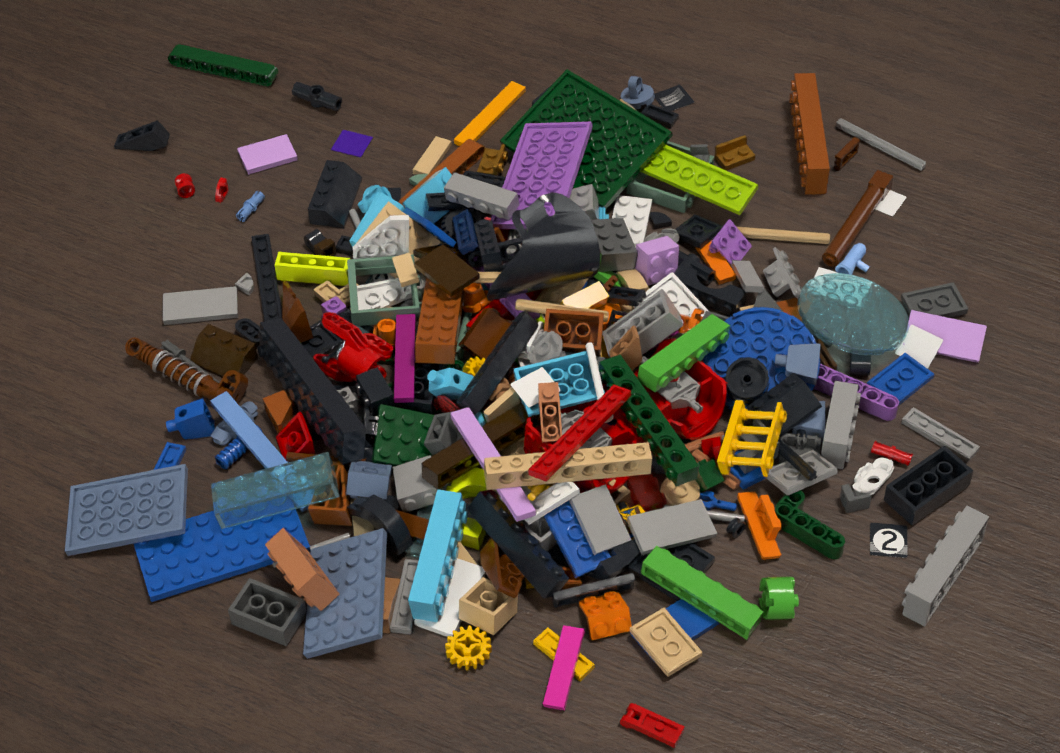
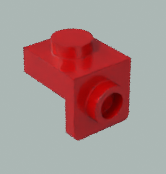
M720 436L701 440L703 453L709 458H715L716 465H718L717 459L722 446Z

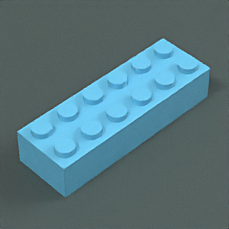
M437 489L408 599L413 619L438 622L439 615L443 616L445 608L443 600L449 593L448 580L453 577L454 573L453 560H457L459 548H457L458 541L461 542L463 538L462 525L463 523L466 524L468 512L465 511L466 502L463 501L462 493Z

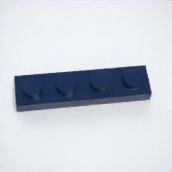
M467 208L453 217L458 247L462 255L473 252L479 246L472 214Z

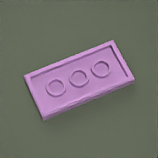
M911 310L906 332L910 325H914L943 339L936 354L979 363L987 326Z

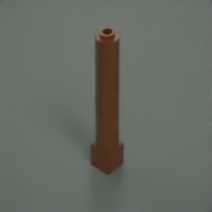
M879 170L875 172L868 182L867 190L823 253L822 260L826 265L835 267L839 264L879 202L883 201L891 190L893 175Z

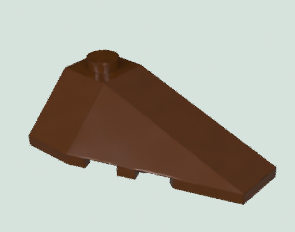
M285 280L283 281L282 320L299 342L302 343L314 337L298 297L296 298L292 288Z
M490 538L480 551L481 566L497 591L515 599L522 585V579L525 576L495 541Z

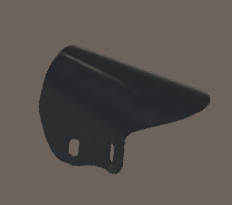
M559 193L544 194L529 207L516 210L512 214V222L520 234L523 244L517 255L503 265V271L498 275L487 293V300H499L594 277L600 266V248L589 216L574 201ZM545 202L552 204L555 210L554 215L549 216L544 207ZM520 218L524 221L528 231L524 229Z

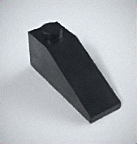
M157 120L119 134L114 147L115 149L154 151L159 148L162 149L168 144L170 133Z

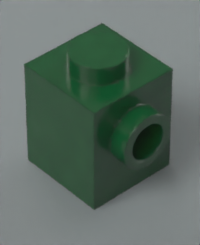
M706 459L698 462L699 471L695 481L699 484L701 492L725 481L714 459L708 462Z

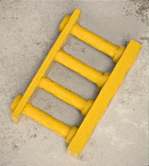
M735 400L717 459L721 474L729 475L730 469L734 465L760 466L763 476L768 477L769 470L773 468V456L783 422L785 423L787 419V413L783 409L782 402H777L775 412L748 411L743 400ZM748 419L772 420L771 427L744 426V422ZM743 434L768 435L766 443L739 441L740 436ZM739 449L763 451L762 458L734 456L735 452Z

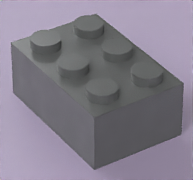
M624 219L591 220L600 248L599 272L635 269L637 250Z
M251 578L248 579L228 609L232 625L284 646H287L307 612L304 599Z

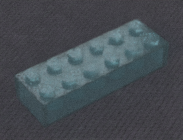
M329 452L211 484L214 515L221 529L340 497L335 467Z

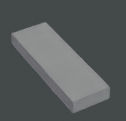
M732 260L731 267L744 291L763 292L764 286L751 262Z

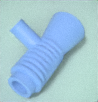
M862 243L855 244L844 260L835 267V271L850 277L855 267L867 272L870 266L861 261L866 254L865 245Z

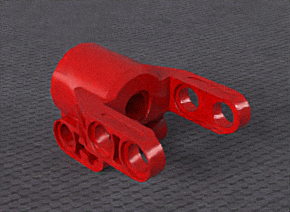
M324 313L322 318L323 326L344 339L345 345L340 351L337 360L330 358L328 363H323L321 360L323 356H328V354L314 355L313 360L323 373L335 381L357 382L356 375L378 367L382 376L386 379L387 373L385 369L376 362L380 360L385 362L386 359L391 358L393 346L372 333L363 334L358 327L335 313Z

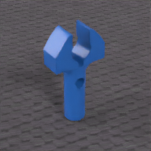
M706 491L700 494V499L704 500L703 503L707 511L714 507L731 511L737 509L736 503L717 500L714 497V492Z

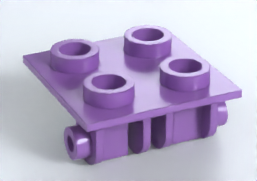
M728 219L711 241L709 251L711 253L720 252L731 265L732 260L741 261L752 245L734 223Z

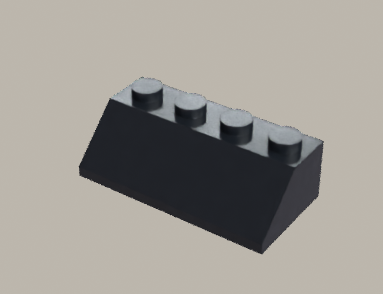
M326 160L308 207L310 224L345 228L349 211L352 209L362 182V176L346 163Z

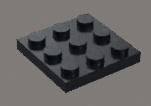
M693 543L666 549L671 555L686 561L689 566L703 573L715 561V556ZM640 553L628 566L630 573H633L673 600L679 601L681 599L641 574L642 564L650 553L643 555Z

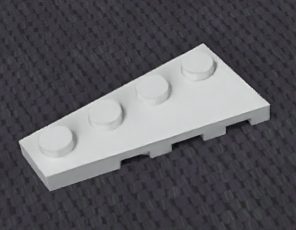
M420 273L417 274L420 276V286H417V288H421L422 294L424 293L426 281L424 275ZM398 278L357 286L358 309L388 308L412 298L411 285L401 287Z

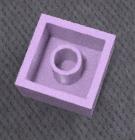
M668 236L636 244L637 258L635 269L642 275L648 286L660 282L671 272L674 273L677 270L679 245Z

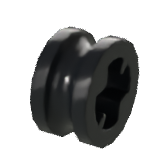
M736 517L729 523L726 531L729 534L732 533L734 538H737L745 530L746 523L740 522V519Z

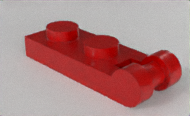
M634 703L629 704L626 709L627 714L623 715L619 721L623 727L632 728L673 748L676 747L685 730V726Z

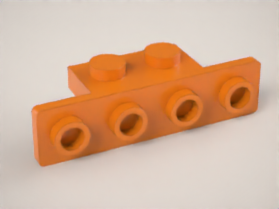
M756 492L738 493L737 499L761 559L780 558L781 552L775 539L781 530V521L777 518L774 504L771 503L769 496L760 495L758 498Z

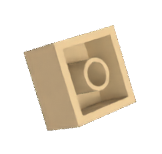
M483 577L459 599V619L495 635L517 613L518 595L514 599L497 591L491 580Z

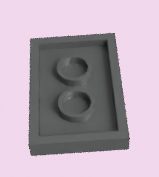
M954 282L901 294V300L909 315L911 310L947 318L968 313V307Z

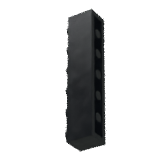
M490 489L480 491L467 508L470 514L544 599L552 597L553 592L560 591L569 580L563 568L555 563L550 553L541 547L538 540L525 528V525L521 521L515 520L508 507L501 501L495 491Z

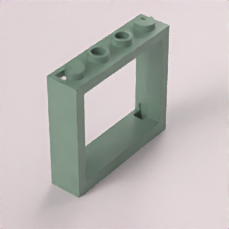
M670 141L665 144L691 155V150L688 147ZM710 155L709 163L714 165V156ZM639 172L627 186V194L639 198L652 199L653 203L685 213L688 207H692L695 198L694 195L688 192L684 197H680L642 184L647 176L642 172Z
M413 254V255H411V258H412V261H413V263H414V254ZM396 256L347 260L352 324L355 326L376 325L383 319H392L396 323V315L415 314L416 321H419L422 302H419V300L422 299L421 288H417V286H420V276L418 275L419 282L411 285L413 306L359 310L356 276L396 273L392 257Z

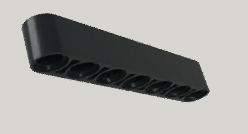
M522 311L516 316L457 400V404L462 409L469 407L474 416L482 409L538 328L539 324L527 311Z

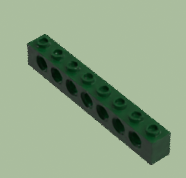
M619 354L600 361L601 381L606 385L607 391L613 385L631 390V397L619 409L624 411L628 422L632 423L635 427L637 435L642 437L645 443L649 442L650 451L654 454L657 464L665 470L667 478L672 480L676 487L697 479L699 464L623 357Z

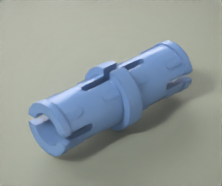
M256 191L249 200L244 202V206L236 213V218L239 221L245 222L252 212L254 213L258 205L265 199L264 194Z

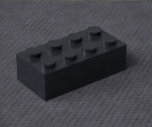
M943 446L886 485L884 501L913 526L968 487L974 470L946 446Z

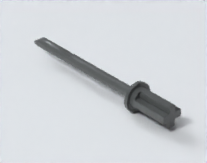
M169 340L161 343L160 349L167 350L175 358L182 359L183 362H188L190 367L194 366L198 368V371H204L185 357L186 351L184 349H179Z

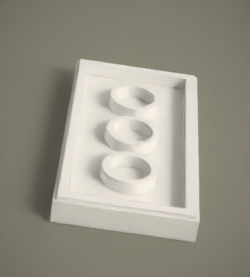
M458 558L453 560L454 573L453 577L448 580L449 593L443 600L445 604L443 616L439 615L438 622L415 619V626L446 637H453L452 631L458 630L462 622L459 619V599L486 575L483 567Z

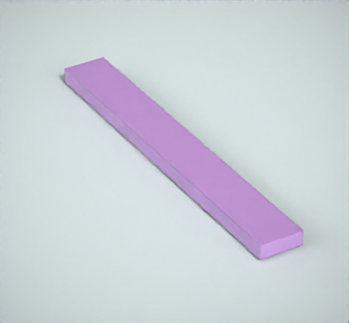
M469 407L450 413L452 421L483 470L484 458L500 457V454ZM521 487L496 489L516 521L536 516L535 508Z

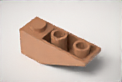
M558 382L538 383L542 443L556 442L562 436Z

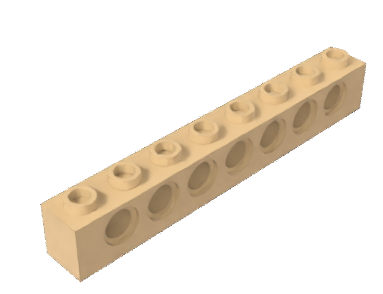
M649 442L578 449L547 482L528 475V469L545 452L484 458V477L487 490L651 474L652 465Z

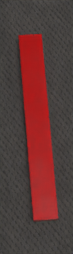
M613 385L528 469V475L547 482L631 397V390Z

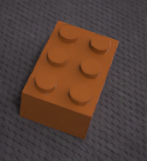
M546 309L544 331H554L560 335L563 343L562 351L571 353L587 351L586 344L590 342L594 346L595 355L601 357L604 313Z

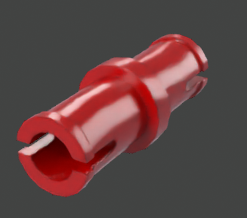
M877 441L874 442L871 453L909 466L913 454L896 449V446L892 445L890 447Z

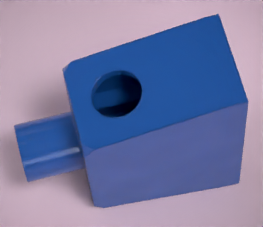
M199 399L177 407L175 409V419L166 421V427L168 432L179 430L183 439L211 437L215 430V420L204 399Z

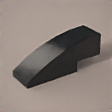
M635 539L612 548L609 553L611 557L600 561L594 570L599 581L618 577L628 568L640 552Z

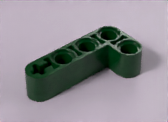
M801 490L790 495L785 494L775 506V513L781 521V529L830 559L841 558L845 546L844 536L803 512L805 495Z

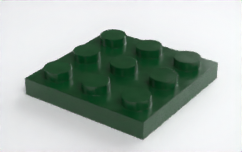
M380 404L377 414L372 462L389 464L395 467L431 455L424 445V441L434 415Z

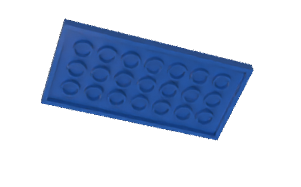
M282 489L187 518L185 534L133 543L151 602L273 564L274 561L268 556L267 553L270 551L265 544L282 528L287 530L311 552L292 498Z

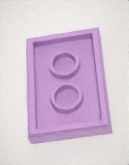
M287 134L237 148L248 175L298 160Z

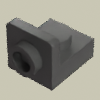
M707 144L690 146L691 156L709 163L710 155Z

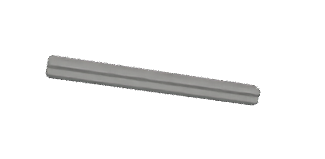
M842 118L837 120L836 127L920 171L926 167V161Z

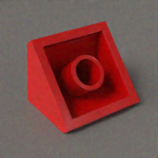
M298 412L276 436L280 451L285 459L287 452L315 454L313 441L303 414Z

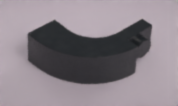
M374 494L368 499L360 497L347 507L349 514L369 521L377 530L383 528L387 532L386 551L400 555L413 545L405 522L398 512L382 498Z

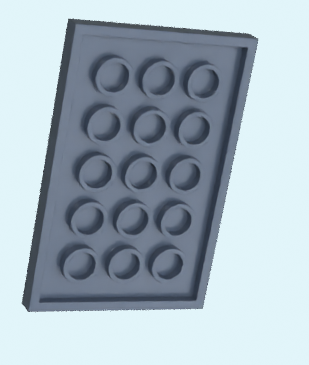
M186 464L71 486L65 553L71 556L185 534L188 479Z
M383 528L311 549L312 557L340 594L322 611L316 606L312 608L307 604L303 655L307 659L382 638L387 532Z

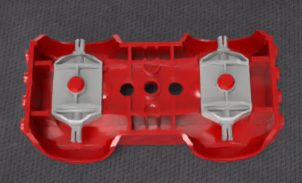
M665 339L662 342H660L658 348L651 357H653L655 354H657L662 349L667 347L676 339ZM643 356L640 364H643L648 359ZM697 361L689 370L686 369L677 379H673L665 388H661L657 392H653L642 384L674 431L682 439L697 440L706 436L712 431L722 416L726 401L727 382L702 361ZM639 368L633 371L636 377H638ZM602 384L604 392L606 393L607 387L605 384ZM597 400L563 408L560 411L562 435ZM618 409L613 414V419L617 420V424L609 425L604 423L579 449L645 443V441L637 435L635 427L632 423L628 422L623 410ZM529 417L526 419L525 454L546 452L555 442L542 443L541 425L533 427ZM630 476L573 481V483L579 488L580 493L605 484L609 492L613 493L622 487ZM612 480H616L613 486L608 484Z

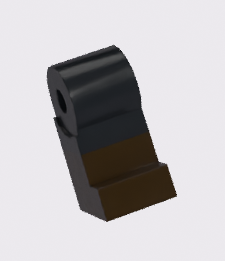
M318 229L304 236L305 244L315 255H336L335 242L324 237ZM325 250L329 251L327 255H324Z

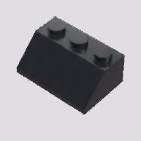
M795 373L786 377L747 406L749 411L775 412L777 402H782L783 409L787 413V419L785 423L783 422L779 438L822 407L806 383ZM760 419L766 427H771L772 420Z

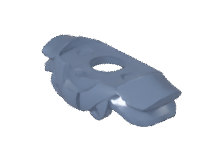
M248 401L240 407L254 422L253 418L258 415V408L253 402ZM223 420L216 426L211 437L215 443L226 445L232 438L236 439L237 435Z

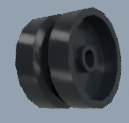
M750 357L739 358L728 367L725 377L727 393L732 401L743 400L744 405L747 407L768 392V370L759 360Z

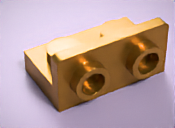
M745 135L715 146V160L726 171L755 160L756 155L748 147Z
M505 144L501 145L500 150L485 149L477 170L478 173L497 176L503 173L504 161L508 159V151H506Z

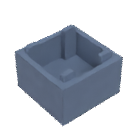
M365 461L351 462L346 495H350L351 498H358V496L370 497L374 494L386 500L392 465Z

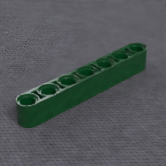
M181 44L175 45L168 56V61L177 67L263 86H271L279 73L277 67L272 64Z

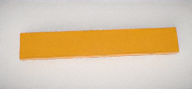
M511 81L454 138V144L461 146L468 139L477 141L526 92V87Z

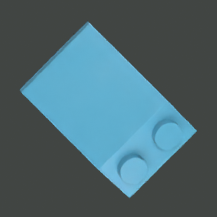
M446 167L435 172L402 204L434 224L450 210L428 211L425 196L427 193H444V186L452 174Z

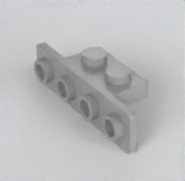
M774 247L773 251L777 260L763 270L773 294L779 297L791 288L794 296L802 303H805L806 300L803 296L805 292L798 285L800 281L793 273L794 268L787 262L789 259L787 254L783 250L779 251Z

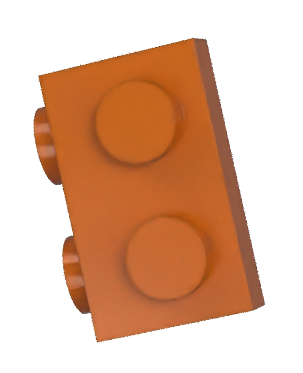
M608 591L604 595L597 597L588 596L584 600L579 601V606L587 618L591 640L630 631L632 625L629 607L619 592Z

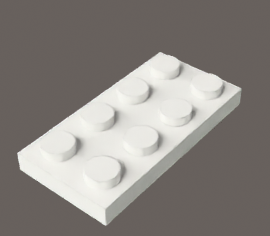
M618 195L612 218L624 219L636 247V244L643 243L645 239L652 199Z

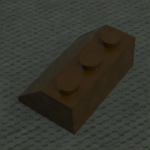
M208 323L197 336L190 360L200 368L223 378L224 374L229 370H235L245 375L258 359L255 343Z

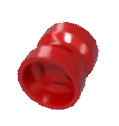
M185 173L178 175L174 180L178 195L182 198L193 196L195 187L192 177Z

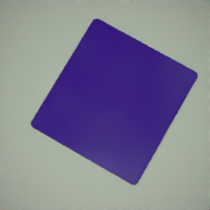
M342 130L331 150L361 157L373 137Z

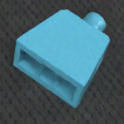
M454 368L439 371L432 370L428 374L429 392L438 398L440 395H443L450 400L458 399L474 376Z

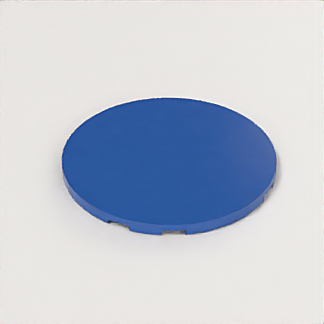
M768 307L749 308L734 313L733 316L724 321L730 325L729 338L713 352L705 355L703 363L726 381L727 369L734 361L745 357L755 358L762 362L768 370L770 390L786 378V367L775 366L776 354L788 355L789 345L816 344V341L805 325L793 315L791 316L779 309ZM819 356L817 379H818L819 369H820V356ZM806 383V385L812 391L815 385ZM727 393L725 407L733 410L735 402L731 400Z

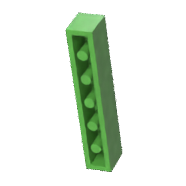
M711 314L640 365L637 379L653 392L665 388L670 381L677 379L686 369L689 370L693 364L701 361L709 352H713L720 344H724L729 338L730 325Z
M656 545L644 560L641 574L746 640L760 623L763 611L757 605L747 602L739 594L726 589L720 582L713 581L702 571L689 566L686 561L671 555L668 550Z

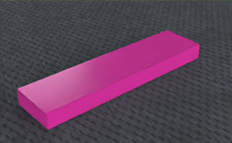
M563 625L543 701L544 707L565 711L585 633L583 628Z

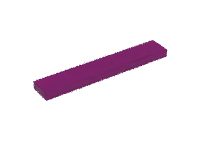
M415 314L396 315L394 403L414 402Z

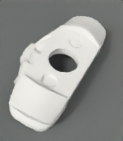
M878 458L873 464L867 462L865 466L861 467L854 478L855 483L852 485L854 495L859 496L868 493L873 495L891 476L894 470L893 461L886 458ZM877 478L879 482L869 483L868 480Z

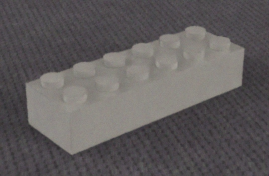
M966 506L962 512L959 511L957 513L954 525L948 526L944 534L945 538L943 540L939 539L935 546L934 554L930 553L924 563L925 567L923 569L919 568L914 579L916 580L914 583L910 582L906 587L904 593L907 595L902 602L904 606L902 615L924 627L926 626L982 543L989 516L969 506Z

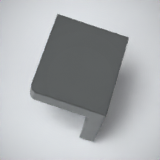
M846 484L841 486L840 500L846 513L870 508L871 495L868 493L855 496L850 485Z

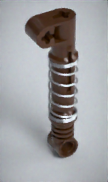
M136 337L126 342L125 350L128 355L146 363L154 372H162L163 377H170L172 382L177 381L179 386H186L187 391L193 390L194 394L199 397L212 400L227 391L238 404L247 389V377L235 370L226 372L220 383H218L208 373L198 371V368L194 366L190 367L188 362H182V359L175 358L167 350H159ZM230 386L234 387L233 391L229 389Z

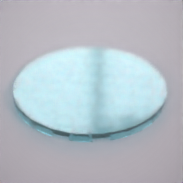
M841 273L820 275L811 279L803 286L798 298V311L805 325L809 326L825 343L829 341L838 346L837 349L858 355H881L886 351H893L902 344L909 330L908 315L898 299L885 288L862 277Z

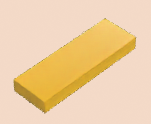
M547 627L533 640V645L554 661L560 636ZM579 653L573 677L581 682L595 668V664Z

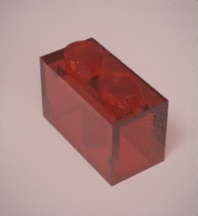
M652 474L630 476L627 480V489L631 491V499L635 506H641L645 512L662 509L667 504L666 496L663 492H660L658 480L656 477L653 478Z

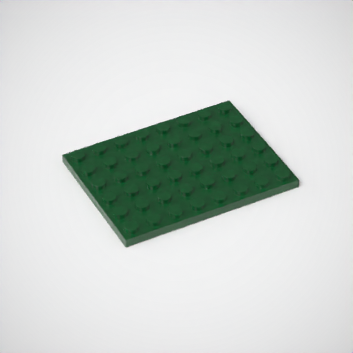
M566 69L502 137L500 143L501 145L505 144L506 148L515 153L525 123L591 122L593 128L572 189L592 184L598 198V206L601 208L605 207L606 210L673 135L670 130Z

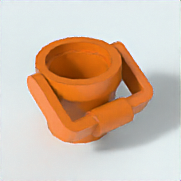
M472 283L464 288V306L462 308L465 312L476 313L484 309L491 302L487 300L488 291L483 290L481 283Z
M383 319L374 325L373 334L391 344L394 349L396 343V323L392 319Z

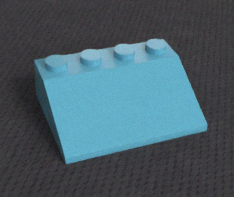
M587 351L514 369V378L517 381L543 367L554 382H558L561 389L559 391L560 409L597 400ZM521 399L528 417L539 414V403L528 407Z

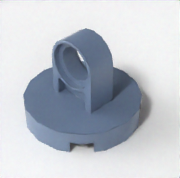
M631 76L628 81V87L622 91L620 97L635 109H640L641 105H650L654 101L655 95L653 88L643 84L641 77Z

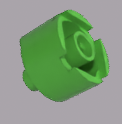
M767 577L761 579L759 591L763 592L762 598H759L760 610L763 611L762 617L765 620L794 618V607L799 605L798 595L794 594V577Z

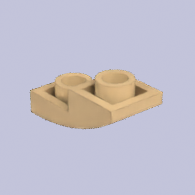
M636 269L617 272L623 287L648 291L647 283Z

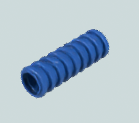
M237 436L232 443L228 444V447H225L215 456V461L221 468L228 469L229 465H232L249 449Z

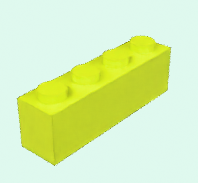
M278 252L275 262L277 280L322 284L328 280L333 285L346 286L349 284L347 260L350 258Z

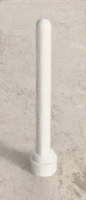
M589 342L586 344V350L598 400L604 394L594 346ZM613 415L605 423L610 422L613 419Z

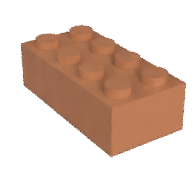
M282 528L265 544L270 551L267 553L268 556L275 563L278 562L276 567L283 574H286L284 576L285 580L291 586L294 585L292 590L300 598L304 596V600L310 607L316 606L322 611L340 594L309 551L287 530Z

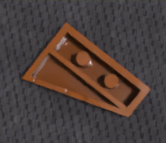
M324 461L308 507L314 524L352 526V516L347 509L351 504L350 495H346L348 473L345 466L340 462Z

